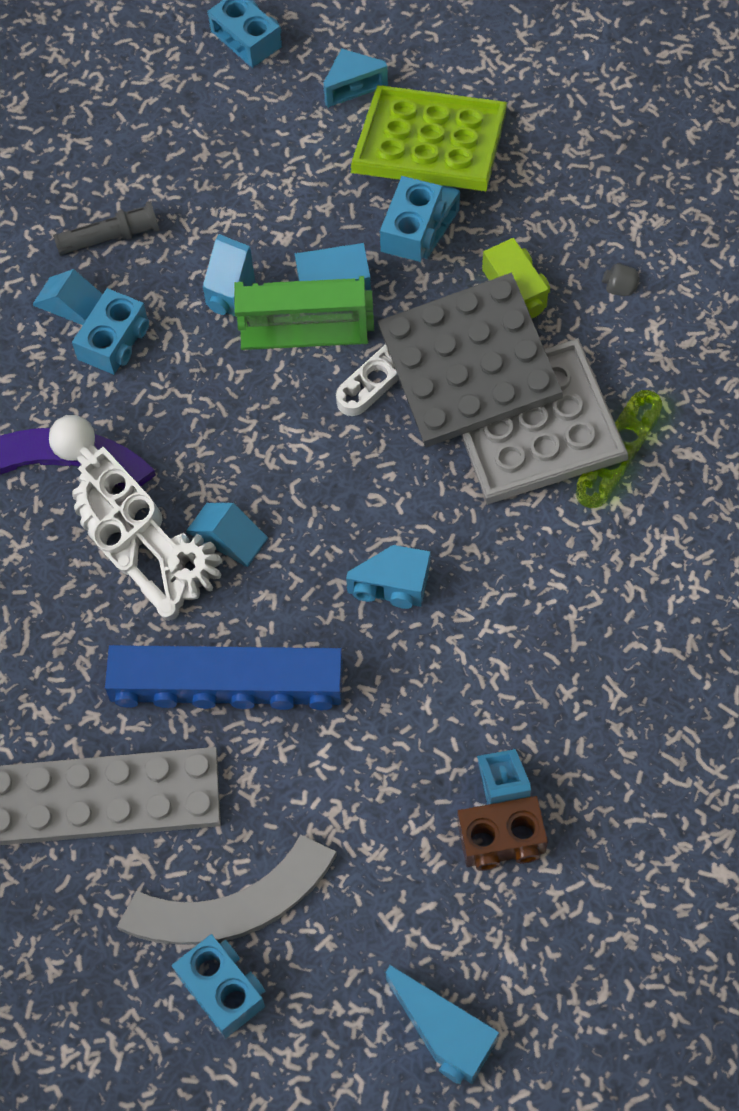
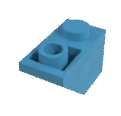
M392 545L348 571L346 577L347 592L353 594L356 599L365 602H372L376 598L390 601L393 606L402 609H409L412 605L422 607L431 567L430 551Z

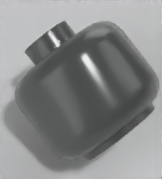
M617 263L610 270H605L602 283L607 284L606 290L610 294L630 296L633 292H636L640 278L636 269L622 263Z

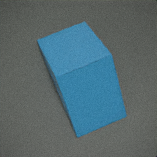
M341 48L323 82L327 108L373 92L378 85L388 86V71L385 61Z
M72 269L50 277L33 302V306L83 325L103 294L77 271Z
M206 503L186 530V533L193 537L196 534L201 535L204 543L212 542L216 550L246 567L250 565L268 540V537L234 503Z
M516 749L477 756L487 805L530 797V782Z

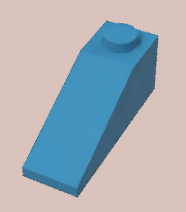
M390 965L386 970V981L437 1063L441 1064L439 1072L457 1084H461L463 1079L473 1084L496 1045L499 1032Z

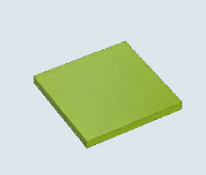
M378 85L351 162V173L398 180L405 176L442 186L487 192L506 116L507 102Z

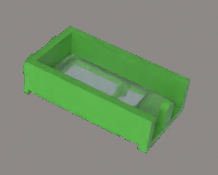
M359 276V281L351 278L263 283L258 286V283H253V286H244L243 282H234L235 317H237L238 331L241 330V350L368 344L367 332L374 331L372 290H365L364 276Z

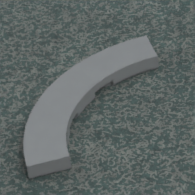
M300 835L290 852L270 873L258 882L234 894L214 900L178 902L152 897L136 891L117 928L134 937L161 944L198 945L210 934L214 936L218 943L224 940L228 941L243 937L283 917L288 910L311 893L329 870L337 856V852Z

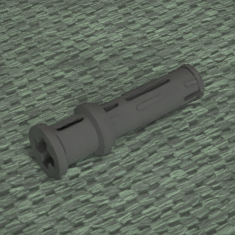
M151 201L146 202L144 207L127 212L123 209L118 210V213H115V217L70 231L53 234L59 255L62 256L75 250L123 237V240H130L134 234L151 229L155 232L160 231Z

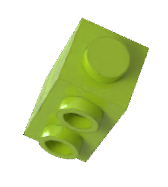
M514 238L483 251L482 271L488 280L512 273L531 318L541 314L547 307L550 286L546 277L542 273L538 274L533 267L529 252L525 248L521 249Z

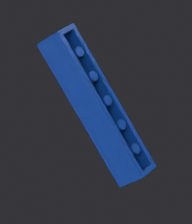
M109 645L105 690L110 702H115L116 705L126 708L136 707L138 702H154L155 706L161 708H173L177 706V703H192L197 708L209 709L215 707L216 703H230L234 708L251 709L255 704H270L274 709L287 710L293 708L294 704L309 705L310 708L315 710H329L333 705H341L342 702L341 648Z

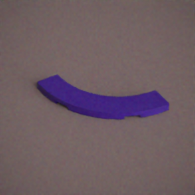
M50 428L21 430L0 436V475L17 470V467L39 463L40 465L69 467L71 465L80 467L81 464L79 461L61 459L54 454L49 444ZM95 434L94 446L98 450L104 447L140 487L156 476L155 470L137 454L113 440ZM121 482L115 486L120 491H123L126 483Z

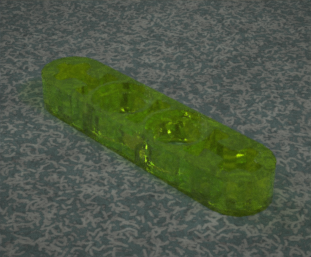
M641 390L630 398L616 420L615 425L618 432L623 429H631L637 433L638 438L633 442L623 441L628 453V460L620 462L621 465L617 469L608 470L601 468L581 474L576 485V498L584 507L598 508L603 506L609 499L660 418L663 405L658 394L650 390ZM650 403L652 405L651 410H646L640 422L636 419L640 406ZM598 475L602 478L599 492L593 493L592 496L587 495V488H591L594 485Z

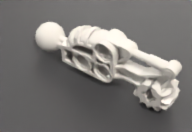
M65 415L57 419L50 428L49 444L52 451L61 459L79 461L81 464L78 468L81 472L78 478L80 484L78 488L72 491V497L76 500L74 510L77 515L82 517L80 520L81 526L88 530L89 537L123 574L129 575L138 584L141 592L157 608L160 616L168 621L174 620L179 615V608L183 606L184 600L198 599L200 596L199 587L202 585L207 591H212L213 586L209 579L221 578L220 571L215 567L222 563V558L214 554L216 550L215 545L212 542L204 544L202 536L197 534L191 542L184 533L170 539L160 528L162 513L151 497L104 447L98 450L94 446L95 434L90 422L77 415ZM126 483L125 489L121 493L111 494L112 488L116 484ZM150 508L146 518L138 521L134 519L138 510ZM120 532L121 538L118 543L108 546L107 540L109 536ZM142 543L159 560L165 594L137 568L139 546ZM189 561L196 566L191 571L185 568V564Z

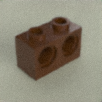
M537 796L457 810V824L466 868L476 866L478 871H487L499 867L500 861L516 859V862L519 864L530 863L540 859V854L546 853L548 841ZM517 826H526L533 832V835L528 839H519L513 835L512 830ZM478 833H486L494 841L490 845L482 847L476 845L472 838Z

